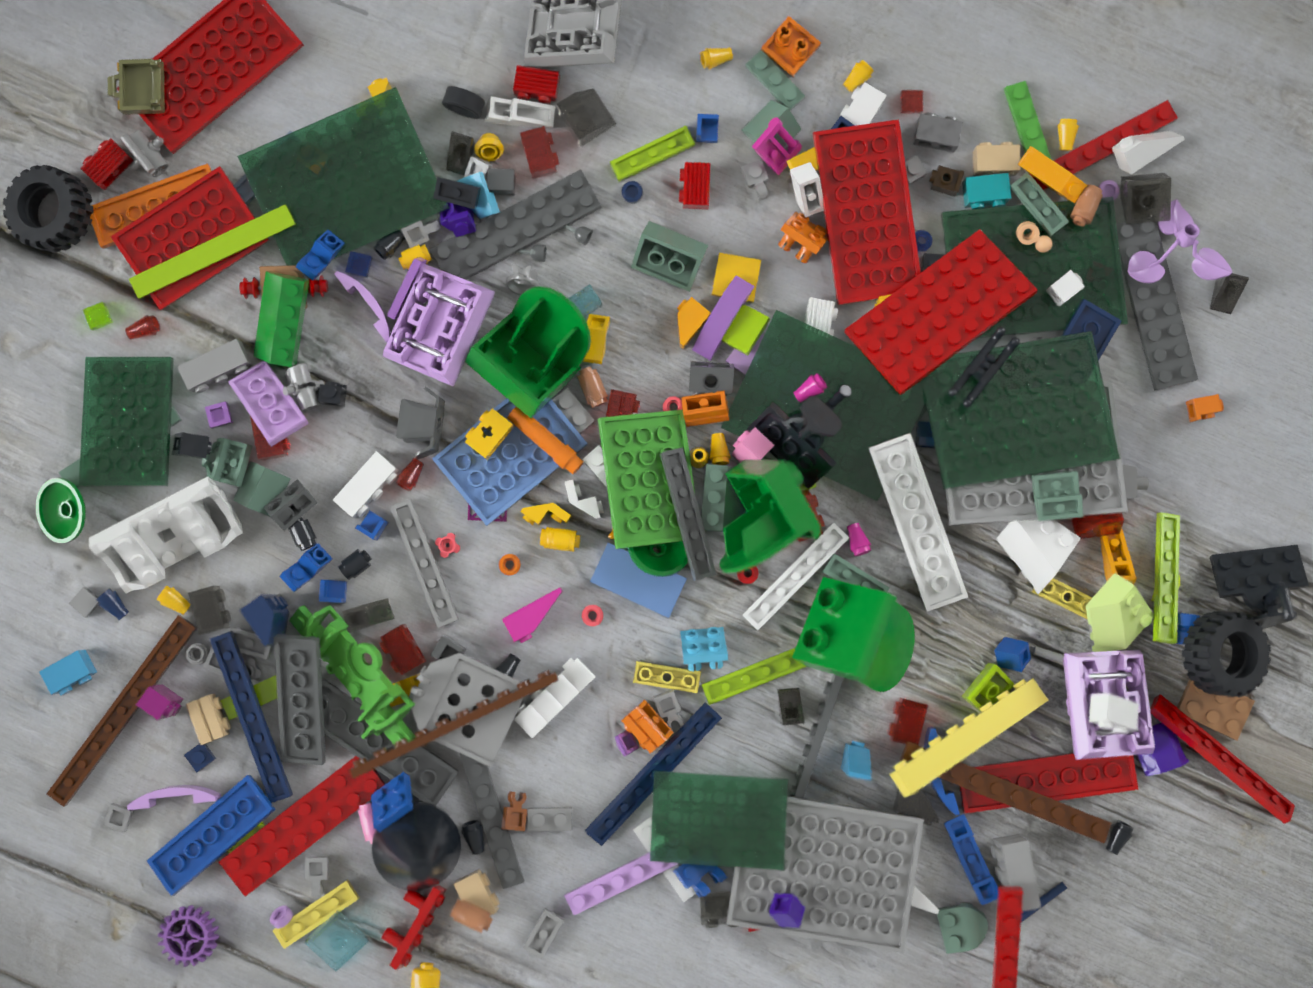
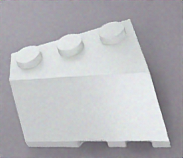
M1038 519L1007 522L996 538L1011 560H1014L1021 569L1023 576L1033 585V589L1037 594L1057 574L1081 539L1056 520L1038 521Z

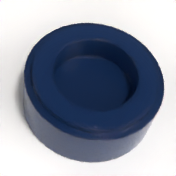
M629 181L622 187V198L627 203L635 204L641 200L643 189L638 182Z

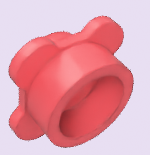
M448 533L447 536L436 539L435 544L441 551V557L447 558L449 554L460 551V545L455 541V534Z

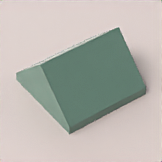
M770 100L741 131L755 143L769 127L770 120L775 117L782 121V126L793 138L802 128L788 107ZM776 133L774 138L784 148L787 144L778 135V133Z
M251 461L244 475L242 486L238 488L233 501L269 516L264 507L287 488L291 478Z

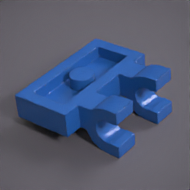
M708 843L673 870L685 889L692 886L699 898L705 897L711 892L709 887L700 880L706 873H709L715 884L718 882L722 883L727 878L726 874L717 867L721 860Z

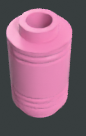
M372 802L360 805L358 813L365 841L370 840L372 844L375 829L373 826Z

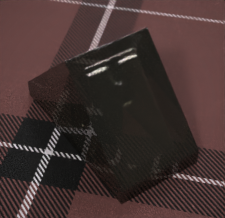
M454 131L451 132L446 165L447 171L465 175L470 157L474 155L475 151L473 137Z
M1232 273L1227 277L1217 279L1210 309L1231 314L1249 277Z
M799 688L777 689L780 724L782 726L805 724Z

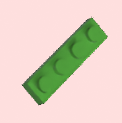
M1026 81L1006 86L1004 92L1024 154L1032 146L1051 159Z

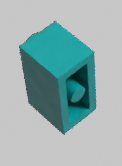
M1009 173L966 177L962 182L965 208L971 207V210L983 209L987 205H992L993 208L1003 207L1012 198Z

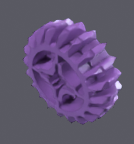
M193 905L188 906L187 909L185 906H181L179 911L174 909L171 911V916L167 915L164 918L166 923L160 925L163 931L158 933V937L163 938V940L158 945L165 946L162 954L167 952L170 954L167 960L170 961L175 958V965L183 962V966L187 967L191 962L192 966H196L198 961L203 963L206 960V956L210 957L213 954L212 949H215L218 945L214 941L219 939L220 935L214 933L219 929V926H212L215 918L210 920L207 918L210 914L209 911L202 914V907H198L195 910ZM186 919L182 930L173 931L179 920ZM196 922L201 926L203 931L199 930L196 927ZM189 932V935H191L193 938L190 940L187 939L188 937H186L185 933ZM204 940L200 951L192 952L195 942ZM175 941L180 943L181 949L176 945Z

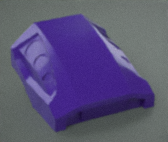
M1163 723L1152 725L1154 752L1152 754L1136 755L1145 776L1162 774L1182 767L1189 762L1177 735Z

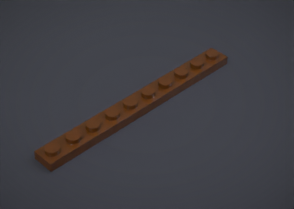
M181 615L176 617L46 793L49 797L63 807L69 804L139 709L136 704L149 686H155L198 627Z
M549 669L537 675L538 679L532 682L529 679L518 683V688L511 692L509 689L503 690L496 694L498 698L490 702L488 698L476 704L477 708L471 711L468 708L456 713L457 717L448 721V718L435 723L436 727L429 731L427 728L414 733L416 737L407 740L405 737L395 742V747L389 750L384 747L374 752L375 757L368 760L363 757L353 762L354 767H351L349 770L352 778L358 777L559 681L555 671L551 673Z
M907 741L899 762L904 759L906 762L913 759L911 754L920 748H923L925 751L926 748ZM958 762L938 776V778L1104 844L1112 824L961 762Z

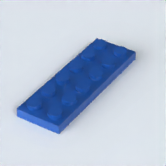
M247 775L151 856L147 863L170 896H175L276 809L252 776Z

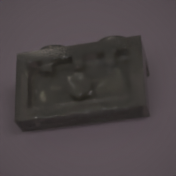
M731 892L708 893L705 897H700L701 925H706V928H716L721 924H726Z

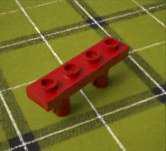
M441 885L434 886L428 897H424L416 891L406 892L403 900L418 908L419 913L405 937L390 927L384 931L381 939L397 948V952L389 966L398 970L410 963L413 957L411 952L423 940L424 936L422 933L425 927L428 928L435 918L433 913L436 908H440L446 898L444 893L447 889Z

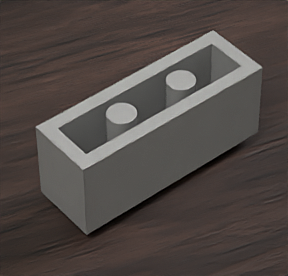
M234 339L177 367L187 389L192 392L201 393L208 390V386L213 383L220 384L227 381L230 375L243 373L248 370L247 367L252 366V363L243 343L238 339Z

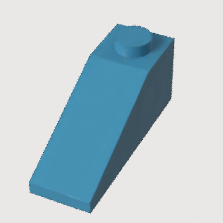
M852 740L851 744L845 743L840 769L848 776L871 781L870 749L864 747L865 743Z

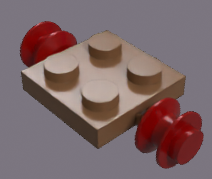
M296 265L260 266V282L256 277L253 278L252 282H248L247 278L244 277L243 282L239 284V290L245 299H248L249 295H253L257 299L260 293L261 295L263 293L266 271L305 278V274L298 270ZM323 275L320 276L319 280L314 279L312 281L310 279L309 294L314 297L316 293H320L324 297V294L328 292V281L324 280Z

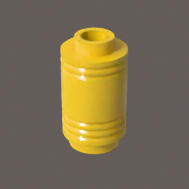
M552 527L542 528L540 546H544L545 549L574 552L575 548L580 547L581 535H577V530Z

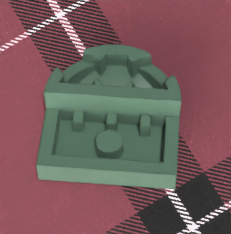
M218 438L212 444L210 455L202 459V466L205 467L207 472L206 476L218 482L241 487L253 446L226 438Z
M960 903V905L938 908L939 913L937 916L947 954L971 951L983 942L988 932V921L982 911H979L970 903Z

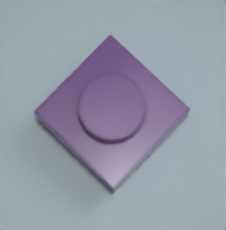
M225 401L205 407L210 428L213 429L233 423L228 402Z

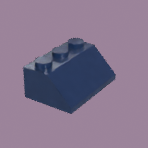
M261 594L239 610L265 647L274 646V637L276 635H286L289 610L286 608L288 607L287 601L281 595Z

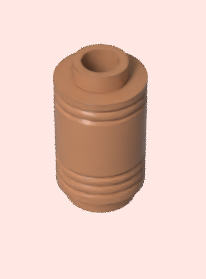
M1090 184L1085 187L1070 215L1074 224L1078 226L1091 224L1103 197L1102 190L1099 187Z
M590 366L580 370V375L577 376V379L588 405L594 408L608 402V395L597 369L592 370Z
M464 899L462 901L457 900L450 914L454 921L482 933L483 929L488 931L493 920L490 917L491 912Z

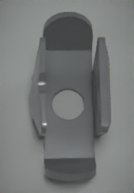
M426 386L424 390L436 398L435 407L407 399H402L400 404L396 437L403 439L406 443L430 441L429 447L414 454L415 459L425 458L438 452L441 440L445 400Z

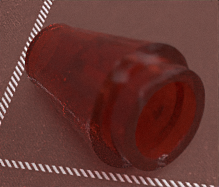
M146 315L125 328V332L130 340L153 336L160 331V324L154 315Z
M413 458L397 476L396 484L411 492L412 488H415L424 464Z

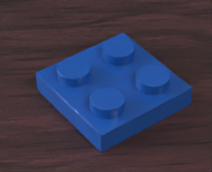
M405 772L393 778L371 795L373 826L377 831L381 832L413 809L410 776Z

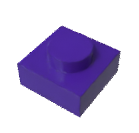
M468 210L448 216V224L455 237L476 232V225Z

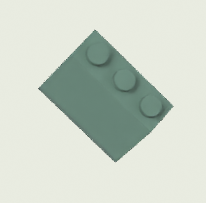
M649 221L641 234L631 268L690 292L708 245Z
M706 464L701 510V519L705 531L724 532L725 526L745 513L743 504L725 475L726 472L733 468L732 466Z

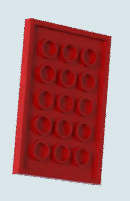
M219 166L110 237L135 274L138 275L255 219V217L222 167ZM267 238L170 284L150 294L158 308L163 310L263 246L270 239Z

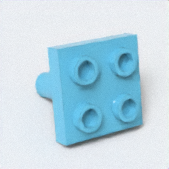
M724 627L680 631L684 664H688L689 671H694V664L696 665V671H699L702 668L701 663L709 662L711 669H716L715 662H717L718 669L723 667V661L728 660Z

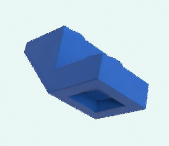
M327 230L315 241L311 251L297 263L296 268L313 281L328 267L345 243L331 231Z
M318 543L303 553L298 562L283 571L279 577L295 592L314 578L333 558Z

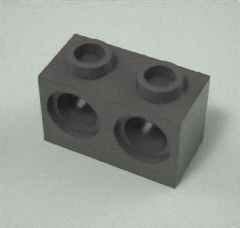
M297 479L264 508L279 527L285 531L318 502Z

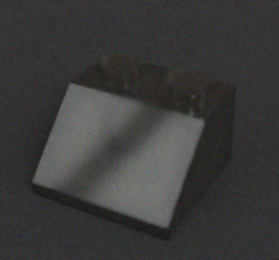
M594 88L575 92L557 103L558 113L580 147L616 125V122Z
M1166 173L1121 177V201L1126 224L1170 221V176Z

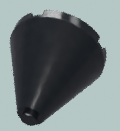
M412 802V810L381 832L375 829L372 839V857L377 871L388 883L403 890L420 891L438 885L451 874L460 857L461 839L456 824L446 811L430 803Z

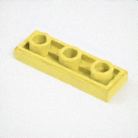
M1054 578L1051 579L1039 594L1034 589L1032 590V593L1087 619L1086 605L1092 597ZM1066 593L1069 594V600H1068V601H1066V600L1064 599V595H1065Z
M636 661L633 683L698 693L701 671H689L684 668ZM665 673H669L671 675V679L669 681H665L663 679V675Z

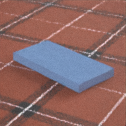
M608 542L590 582L669 618L687 578L678 574L667 577L647 574L635 565L628 551L616 549L615 545Z

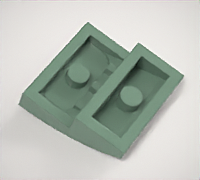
M1078 471L1031 475L1038 521L1083 517Z

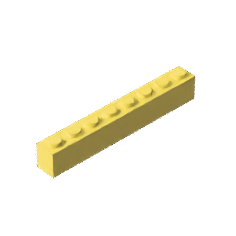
M1034 678L1027 682L1024 679L1013 685L1015 690L1010 693L1006 690L996 697L998 701L994 704L990 701L979 708L981 713L978 715L972 713L964 718L962 726L958 727L957 724L945 731L947 736L942 739L938 736L930 741L928 744L931 747L925 751L923 748H920L911 754L913 759L908 762L904 759L894 766L895 771L889 775L903 796L912 795L1049 701Z

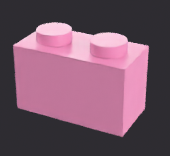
M756 428L750 433L746 430L733 445L736 449L731 455L740 463L745 459L761 460L774 444Z

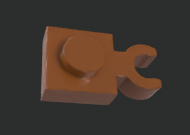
M509 791L508 801L510 807H504L501 829L525 831L527 809H523L522 804L526 801V793H520L519 799L516 801L515 792Z

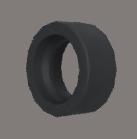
M449 86L445 92L442 105L461 116L479 119L485 101L471 91Z

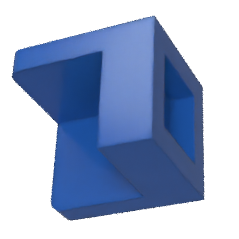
M697 115L696 142H718L719 115Z
M369 510L361 525L357 524L355 528L371 539L378 540L389 522Z
M320 580L319 602L346 603L347 581Z
M1004 637L995 649L997 665L1001 668L1022 672L1031 660L1029 643L1026 641Z

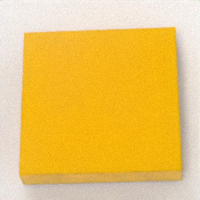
M719 252L711 296L721 297L734 277L738 276L755 286L746 301L754 303L761 260Z

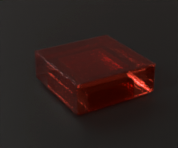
M901 90V113H922L923 90Z

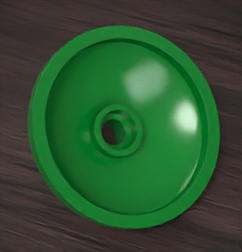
M53 478L41 486L36 499L38 523L44 534L56 543H68L80 535L86 520V506L82 494L71 481L65 478Z
M683 541L628 548L629 555L635 565L645 573L653 576L667 577L681 571L688 563ZM653 548H657L659 553H655Z

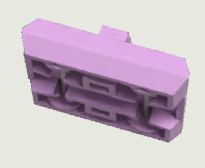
M426 264L423 265L418 272L385 346L383 357L454 386L463 368L464 361L475 343L495 292ZM428 301L426 307H424L423 303ZM413 326L417 327L414 334L412 333Z
M1140 650L1064 654L1063 664L1067 690V711L1070 716L1073 749L1076 759L1152 754L1155 747L1142 652ZM1112 694L1139 703L1137 730L1127 731V734H1117L1113 732V729H1101L1098 727L1099 724L1089 722L1091 695Z

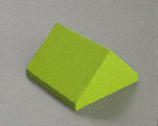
M988 663L961 697L981 712L979 708L990 701L992 704L997 702L998 699L996 697L1006 690L1010 692L1014 683L997 665Z

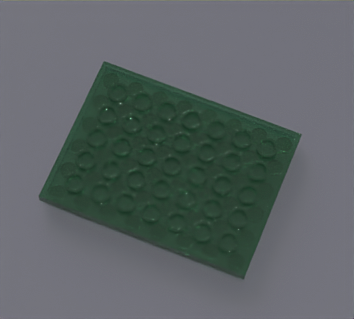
M397 87L237 156L263 214L286 204L296 223L295 226L274 235L286 265H297L311 251L315 241L327 230L331 231L345 243L334 259L391 233L400 231L406 226L450 209L447 202L433 199L437 178Z
M1113 197L1101 199L1091 224L1085 226H1078L1073 223V219L1070 217L1075 206L1073 202H1053L1069 222L1051 237L1024 205L942 212L945 254L980 229L1038 289L1034 296L978 338L991 337L998 327L1005 328L1006 331L1003 336L1063 331L1082 299H1086L1122 320L1120 325L1128 324ZM1026 221L1033 222L1039 229V236L1045 235L1051 238L1052 248L1048 252L1041 253L1036 250L1035 243L1030 245L1021 243L1016 235L1018 226ZM1026 229L1023 234H1029L1030 229ZM1072 270L1073 273H1077L1082 278V284L1085 287L1059 307L1046 292V289Z
M776 310L728 411L729 421H724L721 428L740 437L772 402L789 417L796 413H802L801 405L805 400L800 403L793 392L811 374L814 376L818 373L827 385L824 393L815 396L824 403L839 390L841 385H848L851 388V395L845 397L832 410L840 418L842 427L833 437L825 436L821 447L836 462V465L824 476L878 501L883 489L868 448L911 433L934 383L923 378L900 395L858 347Z
M1092 331L1019 343L969 408L963 407L962 403L979 382L977 379L971 376L955 397H950L948 391L980 350L955 354L921 380L944 490L1120 459ZM1006 346L994 347L989 354H992L997 359Z

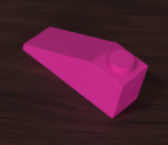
M561 587L502 619L514 642L519 640L520 643H523L532 638L531 633L536 631L563 592Z

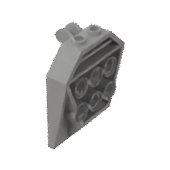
M460 652L431 662L428 667L424 665L417 677L420 684L418 687L414 685L409 695V698L415 703L412 712L418 729L427 728L429 731L436 727L435 723L439 721L441 714H448L452 720L457 717L456 713L468 708L471 711L482 700L488 698L490 702L498 698L496 694L503 690L509 689L511 692L517 689V684L521 681ZM461 673L468 674L470 683L461 685L458 682V676ZM485 685L493 686L494 694L491 696L483 695L482 687ZM455 693L460 696L461 701L458 705L449 703L448 697L450 694ZM524 697L466 724L474 727L475 733L472 736L464 735L462 730L464 726L434 741L491 767Z

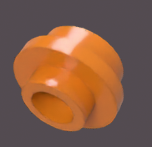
M506 554L499 561V568L505 575H515L520 570L521 562L516 555ZM508 561H513L514 567L512 569L506 567Z

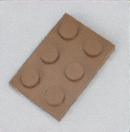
M1189 679L1177 708L1191 720L1237 741L1255 701L1246 696L1227 697L1203 692L1202 689H1198L1193 684L1194 681Z

